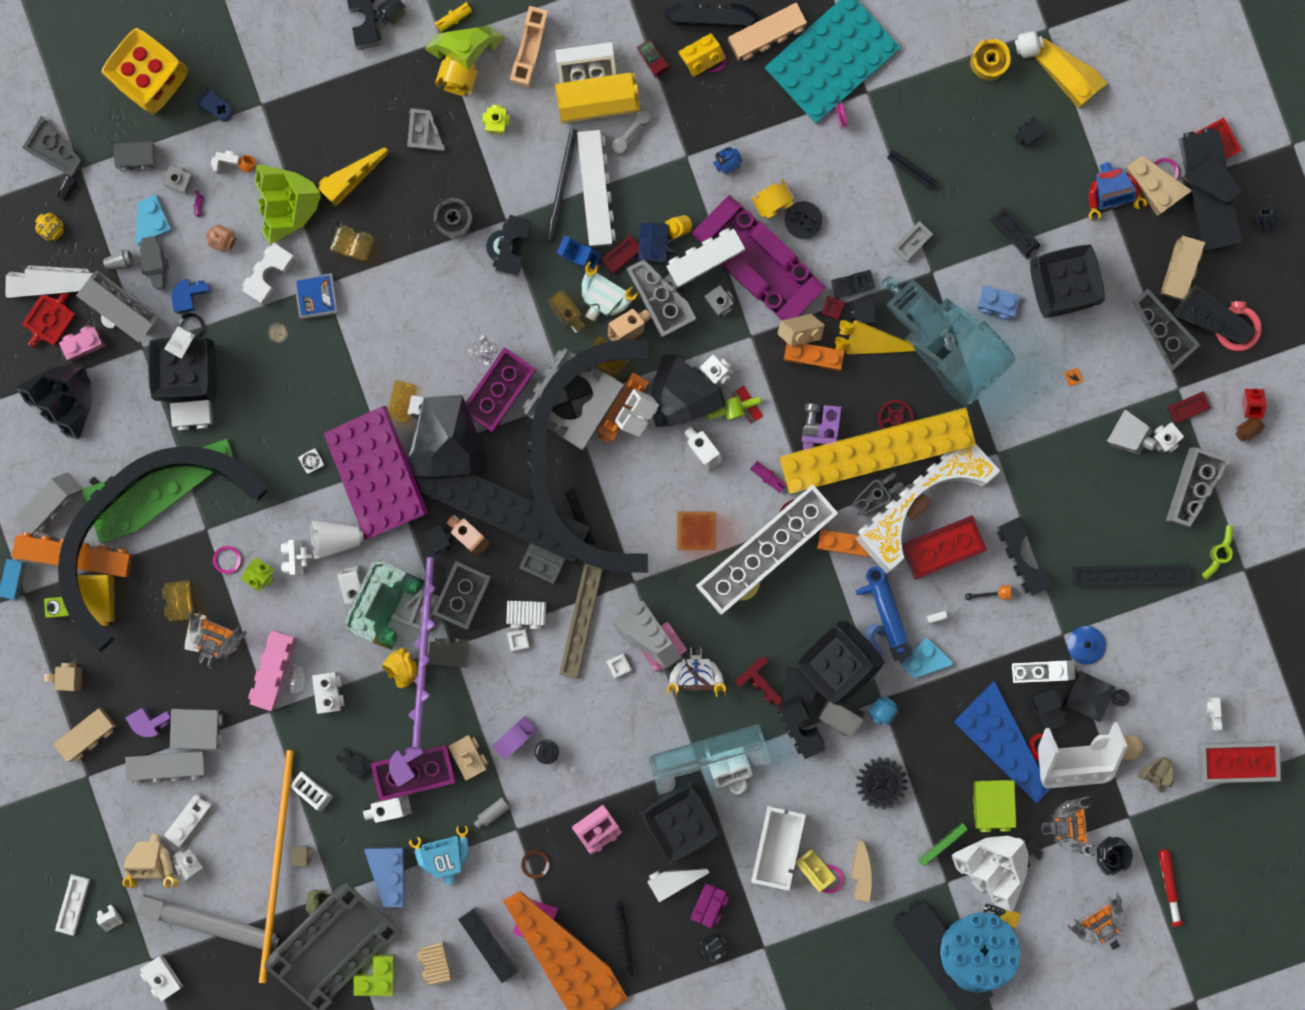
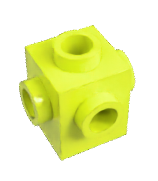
M492 105L491 108L487 107V113L483 112L482 124H486V133L505 135L506 126L510 124V114H507V110L503 109V106Z

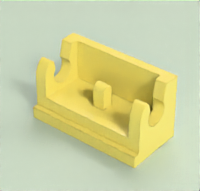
M813 849L809 850L795 862L819 893L836 879Z

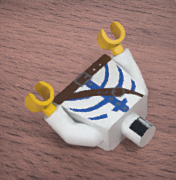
M690 648V659H682V662L677 663L670 674L669 686L666 692L667 696L669 691H674L676 693L675 697H677L679 690H714L715 696L718 697L717 692L720 690L724 691V695H726V687L723 682L722 673L714 662H710V659H702V648Z

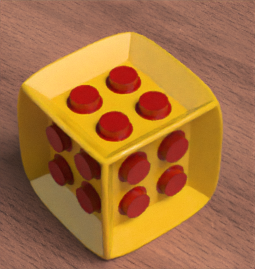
M137 27L124 38L111 54L101 74L132 101L151 115H154L167 103L182 84L188 73V68L163 45Z

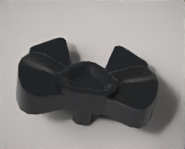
M1030 838L1026 844L1029 856L1033 854L1041 860L1043 852L1040 851L1038 842Z

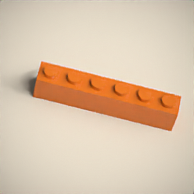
M22 532L21 536H15L12 558L58 566L63 539L55 542L52 541V537L42 535L40 539L33 538L34 534ZM83 543L78 559V569L129 578L133 555L127 554L128 550L116 548V552L108 551L109 547L98 545L97 549L90 548L89 543Z

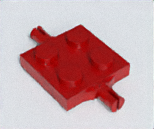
M61 293L58 299L51 298L46 294L40 296L22 323L33 334L28 343L29 346L35 348L40 339L48 341L54 346L57 344L76 315L64 304L70 295L69 293Z

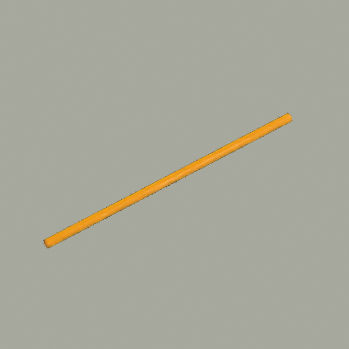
M291 750L286 751L259 983H267L268 970L264 965L270 956L294 758V751Z

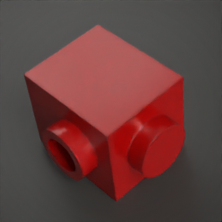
M1245 388L1242 400L1244 418L1264 419L1267 406L1264 389Z

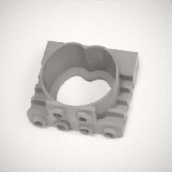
M566 348L563 351H558L554 357V360H556L553 367L549 366L543 375L545 380L542 384L540 382L537 384L533 391L534 397L532 400L528 399L524 404L525 415L533 419L538 400L545 386L558 369L576 354H573ZM595 366L579 374V376L589 382L593 390L592 399L582 407V415L577 419L567 420L560 418L551 411L548 422L549 430L582 451L624 387V384L605 372L600 371Z

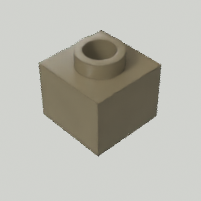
M309 845L291 847V866H308L309 862H312V850H309Z

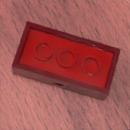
M973 515L902 543V551L914 580L987 551Z

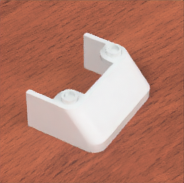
M1113 723L1109 735L1096 736L1090 746L1058 748L1050 728H1046L1038 746L1040 779L1045 788L1101 784L1111 781L1127 749L1126 741L1118 723Z

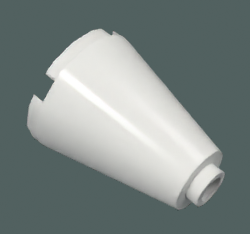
M311 521L310 539L313 548H315L312 550L313 558H323L360 546V542H363V531L359 530L356 526Z

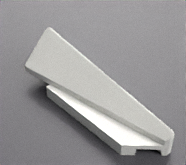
M29 265L25 269V273L9 272L6 275V297L80 291L93 273H90L88 269Z

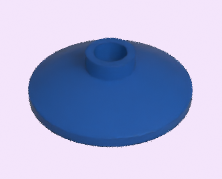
M1082 626L1070 634L1067 649L1070 656L1076 662L1092 664L1103 656L1106 642L1098 629L1091 626ZM1087 641L1091 644L1089 649L1084 647V643Z

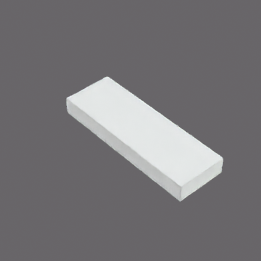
M71 874L55 931L72 936L75 935L91 879Z

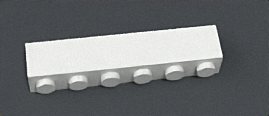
M600 130L577 132L589 247L612 246V241H616L615 229L610 227V222H614L613 210L608 209V203H612L611 192L606 190V184H610L609 173L604 171V165H608L607 154L602 153V146H606L605 136L600 134Z

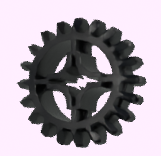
M878 757L877 764L874 759H871L872 766L864 763L867 770L859 769L863 777L856 776V779L862 780L861 783L856 784V787H862V790H859L857 793L859 795L865 794L861 800L865 801L869 798L870 800L867 805L871 806L875 802V809H878L879 803L882 804V809H886V803L892 808L893 803L891 801L893 800L899 804L900 801L897 799V796L899 795L904 798L905 795L900 793V791H907L908 789L902 786V783H908L907 779L902 780L901 778L906 775V772L899 773L902 766L899 765L897 768H894L896 765L894 760L889 765V758H886L885 762L882 763L881 757ZM885 767L892 771L885 776H880L874 769ZM870 774L874 779V785L868 791L866 780ZM896 775L897 788L893 792L889 783ZM875 776L879 779L881 778V780L883 778L886 779L885 785L888 791L882 787L878 788L879 782ZM878 791H885L889 797L877 799L872 797V795Z

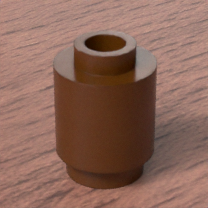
M1249 418L1236 427L1237 432L1235 434L1241 442L1245 441L1248 443L1262 433L1265 425L1261 419Z

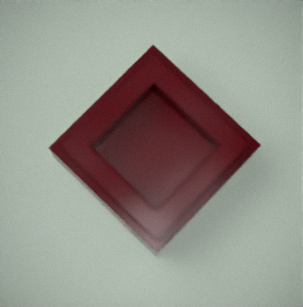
M827 296L820 314L838 321L845 302Z

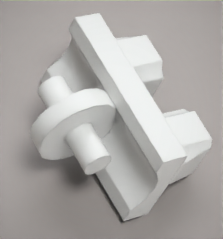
M288 540V543L281 544V553L289 554V562H282V572L290 573V575H304L303 567L307 566V559H312V555H307L306 547H302V540Z

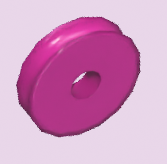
M842 102L839 105L835 103L840 129L842 130L843 127L847 129Z

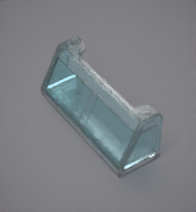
M759 724L648 756L659 795L674 789V777L747 756L757 766L771 763Z

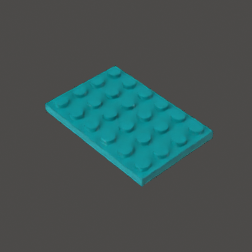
M839 0L765 67V70L816 125L835 108V103L838 105L901 47L858 0Z

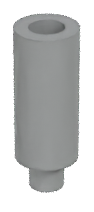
M501 797L478 815L479 819L474 822L475 826L478 829L483 825L485 827L510 809V806Z

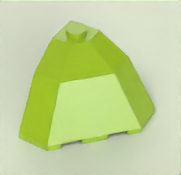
M491 26L438 33L428 43L425 50L438 59H441L445 54L469 70L486 47L494 51L505 38V35Z
M261 164L256 166L254 181L255 187L259 190L261 199H258L259 213L264 216L262 233L267 242L273 244L306 224L317 210L321 194L312 181L295 172Z

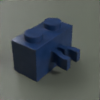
M654 222L641 224L638 262L645 260L648 264L666 263V253H675L674 249H670L667 244L675 243L676 239L672 238L667 239V224Z

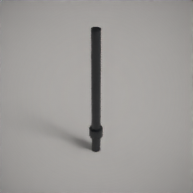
M570 129L552 214L547 223L549 228L546 240L551 242L554 241L556 227H559L560 219L558 218L577 130Z

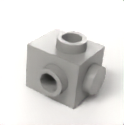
M176 165L175 168L169 166V169L164 171L162 180L163 185L187 195L194 177L186 173L187 169Z
M720 285L704 296V299L717 316L722 314L724 317L732 311L731 307L734 304L732 300L734 298L728 290L724 291Z

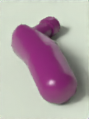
M196 190L195 195L197 197L194 202V214L196 217H201V205L204 197Z

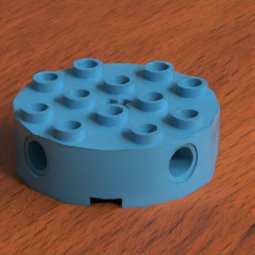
M985 912L970 914L954 922L942 937L940 949L941 960L946 973L963 990L974 993L1000 988L1012 980L1019 967L1021 953L1017 936L1010 925L997 915Z

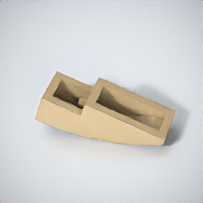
M858 839L850 878L857 880L853 898L870 902L872 890L871 864L864 842Z

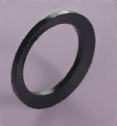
M194 313L183 315L179 319L177 327H181V323L185 318L195 317L201 323V331L195 337L201 338L205 332L203 319Z

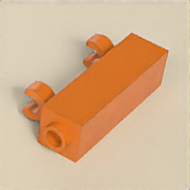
M635 373L631 374L597 430V433L600 434L598 436L600 439L607 443L609 440L614 442L621 431L614 420L622 407L630 410L633 408L626 405L625 402L633 389L644 393L649 385L648 381Z

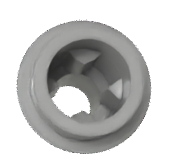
M123 249L103 259L106 270L129 268L134 263L130 250Z

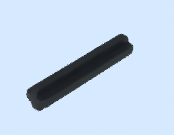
M892 150L887 156L889 161L928 189L932 190L936 186L937 181L896 151Z

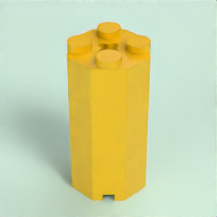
M630 72L555 84L561 124L641 111L635 73Z

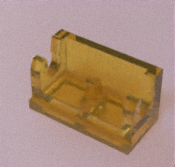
M398 380L394 381L388 406L392 420L408 423L410 416L407 413L411 395L415 396L417 386Z

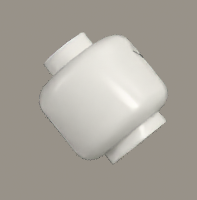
M1035 31L1021 33L1018 35V39L1015 40L1017 54H1021L1022 58L1038 56L1040 48L1044 47L1042 36L1038 37Z

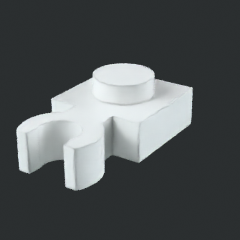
M1211 697L1209 702L1206 703L1207 713H1210V717H1212V730H1222L1220 697Z

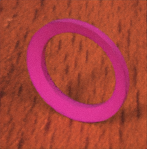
M1161 158L1154 163L1156 166L1160 162L1171 163L1175 168L1174 178L1177 180L1179 168L1175 161L1169 158Z
M222 546L214 553L213 564L221 573H233L241 564L240 553L234 547ZM226 549L235 552L238 559L236 566L231 570H223L217 564L218 554Z
M826 865L828 869H833L839 874L840 880L837 887L831 890L823 889L822 892L834 893L841 888L843 875L837 867Z

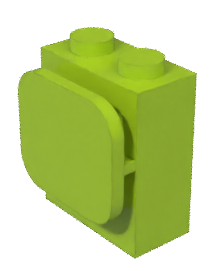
M1014 780L974 781L975 828H980V832H992V828H999V831H1011V828H1015Z

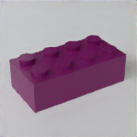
M504 347L466 401L471 418L494 433L537 370Z
M448 744L423 750L424 753L408 762L416 776L399 787L389 771L390 759L371 763L379 800L384 801L456 783Z

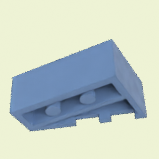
M366 847L364 851L383 907H403L405 905L404 847Z

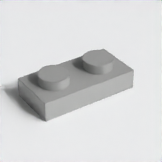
M919 221L892 250L907 262L933 234Z

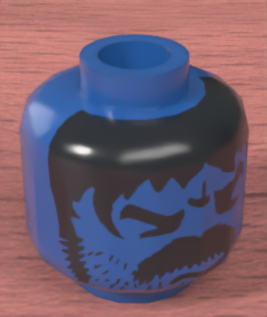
M727 147L715 154L716 161L713 163L718 172L722 171L723 174L728 175L740 169L743 160L737 148Z

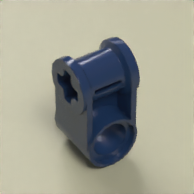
M206 88L196 101L197 105L222 122L230 121L233 117L231 107L209 88ZM220 110H226V113H220Z

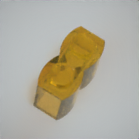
M347 226L337 227L330 251L367 263L374 243L371 235L365 232H360V234L352 232L353 229Z

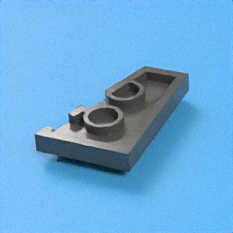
M41 115L22 148L73 178L82 160Z

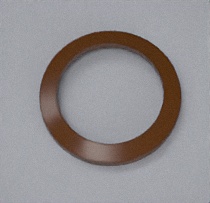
M529 851L522 859V870L530 878H541L549 869V859L541 851ZM531 854H539L545 859L546 867L538 875L530 874L525 868V861Z

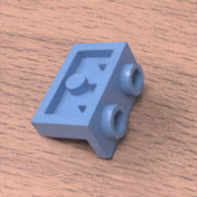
M984 285L977 308L981 309L980 312L984 314H999V318L1004 320L1014 319L1021 296Z

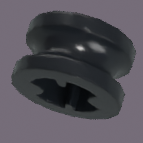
M1117 689L1114 691L1111 700L1117 706H1125L1128 704L1130 696L1126 690ZM1122 692L1124 693L1123 698L1125 701L1118 703L1116 694H1121Z

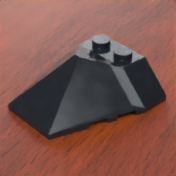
M463 395L424 397L417 420L416 431L413 435V442L408 454V463L413 476L462 475L486 470L485 451Z

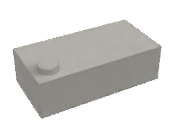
M95 270L76 295L137 342L141 341L158 318L155 313L98 270Z

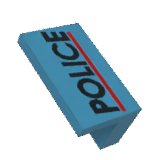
M6 559L0 585V597L19 600L27 563Z

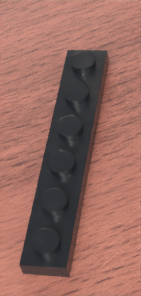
M1189 564L1073 567V586L1189 584Z

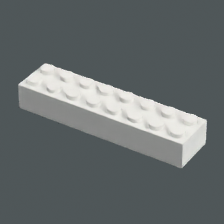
M812 484L699 582L696 587L717 612L722 615L838 514L837 511Z

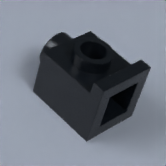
M1035 116L1030 119V124L1026 122L1018 129L1020 132L1014 138L1020 146L1028 147L1046 132Z

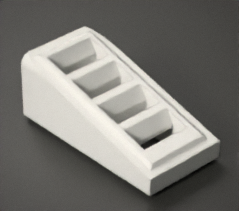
M300 772L290 785V788L318 811H323L333 798L328 791L303 772ZM303 780H306V783L299 789V785ZM309 785H311L312 787L307 792V794L304 793L306 789L309 787ZM317 790V794L312 799L311 796Z

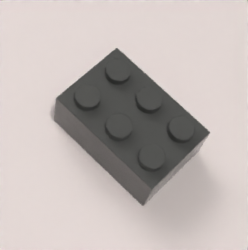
M455 561L432 614L469 630L492 577Z

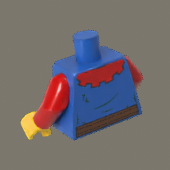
M1109 162L1100 165L1101 173L1096 174V180L1091 183L1088 193L1089 208H1091L1088 217L1091 221L1093 212L1098 214V220L1101 218L1100 212L1097 211L1098 207L1102 210L1134 201L1133 206L1136 209H1139V201H1142L1143 207L1147 205L1146 199L1141 198V188L1132 175L1126 173L1121 167L1112 169Z

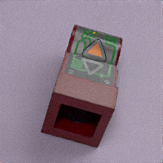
M650 39L636 47L654 78L669 70V65Z

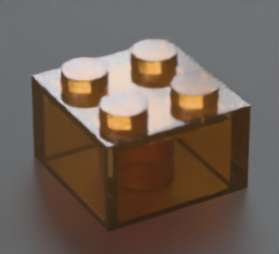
M677 511V551H716V511Z

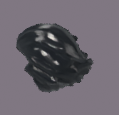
M1109 836L1097 846L1096 862L1102 873L1107 876L1115 875L1130 868L1133 853L1131 847L1124 839L1117 836Z

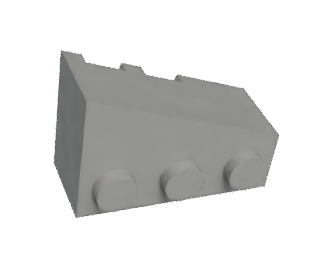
M68 472L52 478L15 518L30 534L37 531L40 533L48 526L47 523L57 517L60 510L67 506L83 488Z

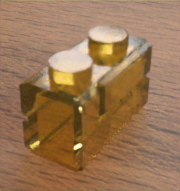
M190 581L164 583L165 587L162 588V597L167 602V607H164L165 618H168L169 622L189 620V614L193 609Z

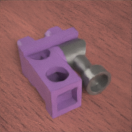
M805 404V411L808 412L806 425L802 430L801 442H803V450L813 448L815 444L825 445L837 441L841 407L824 405L822 424L816 423V413L820 412L821 405Z

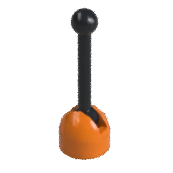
M1010 584L1001 586L998 592L967 593L965 599L969 601L972 598L998 595L1002 600H1012Z

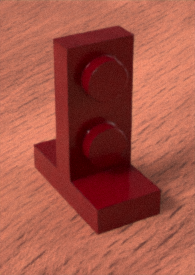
M761 656L734 682L741 687L748 679L752 678L753 681L751 683L758 691L762 689L766 693L764 698L771 705L773 703L778 705L783 700L757 672L768 662L764 656Z

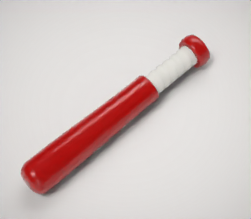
M1168 849L1160 850L1158 855L1168 903L1171 906L1173 918L1171 925L1176 927L1183 925V920H1180L1178 910V897L1171 854Z

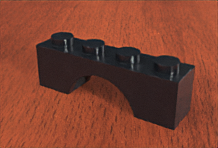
M1021 517L998 526L997 536L1001 542L1004 541L1007 547L1004 549L1008 559L1012 558L1015 564L1013 570L1016 576H1020L1023 581L1021 587L1024 593L1033 596L1053 587L1045 569L1033 568L1022 558L1021 544L1028 535V532Z
M476 907L459 917V922L501 983H504L518 973V968L497 942Z

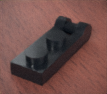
M1006 207L990 220L1025 259L1031 256L1030 253L1034 249L1037 250L1041 247L1039 242ZM1025 240L1029 242V245L1026 247L1021 244Z

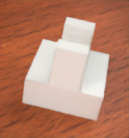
M112 905L107 906L109 912L105 914L101 910L97 912L98 918L96 919L98 925L106 932L123 923L121 916Z

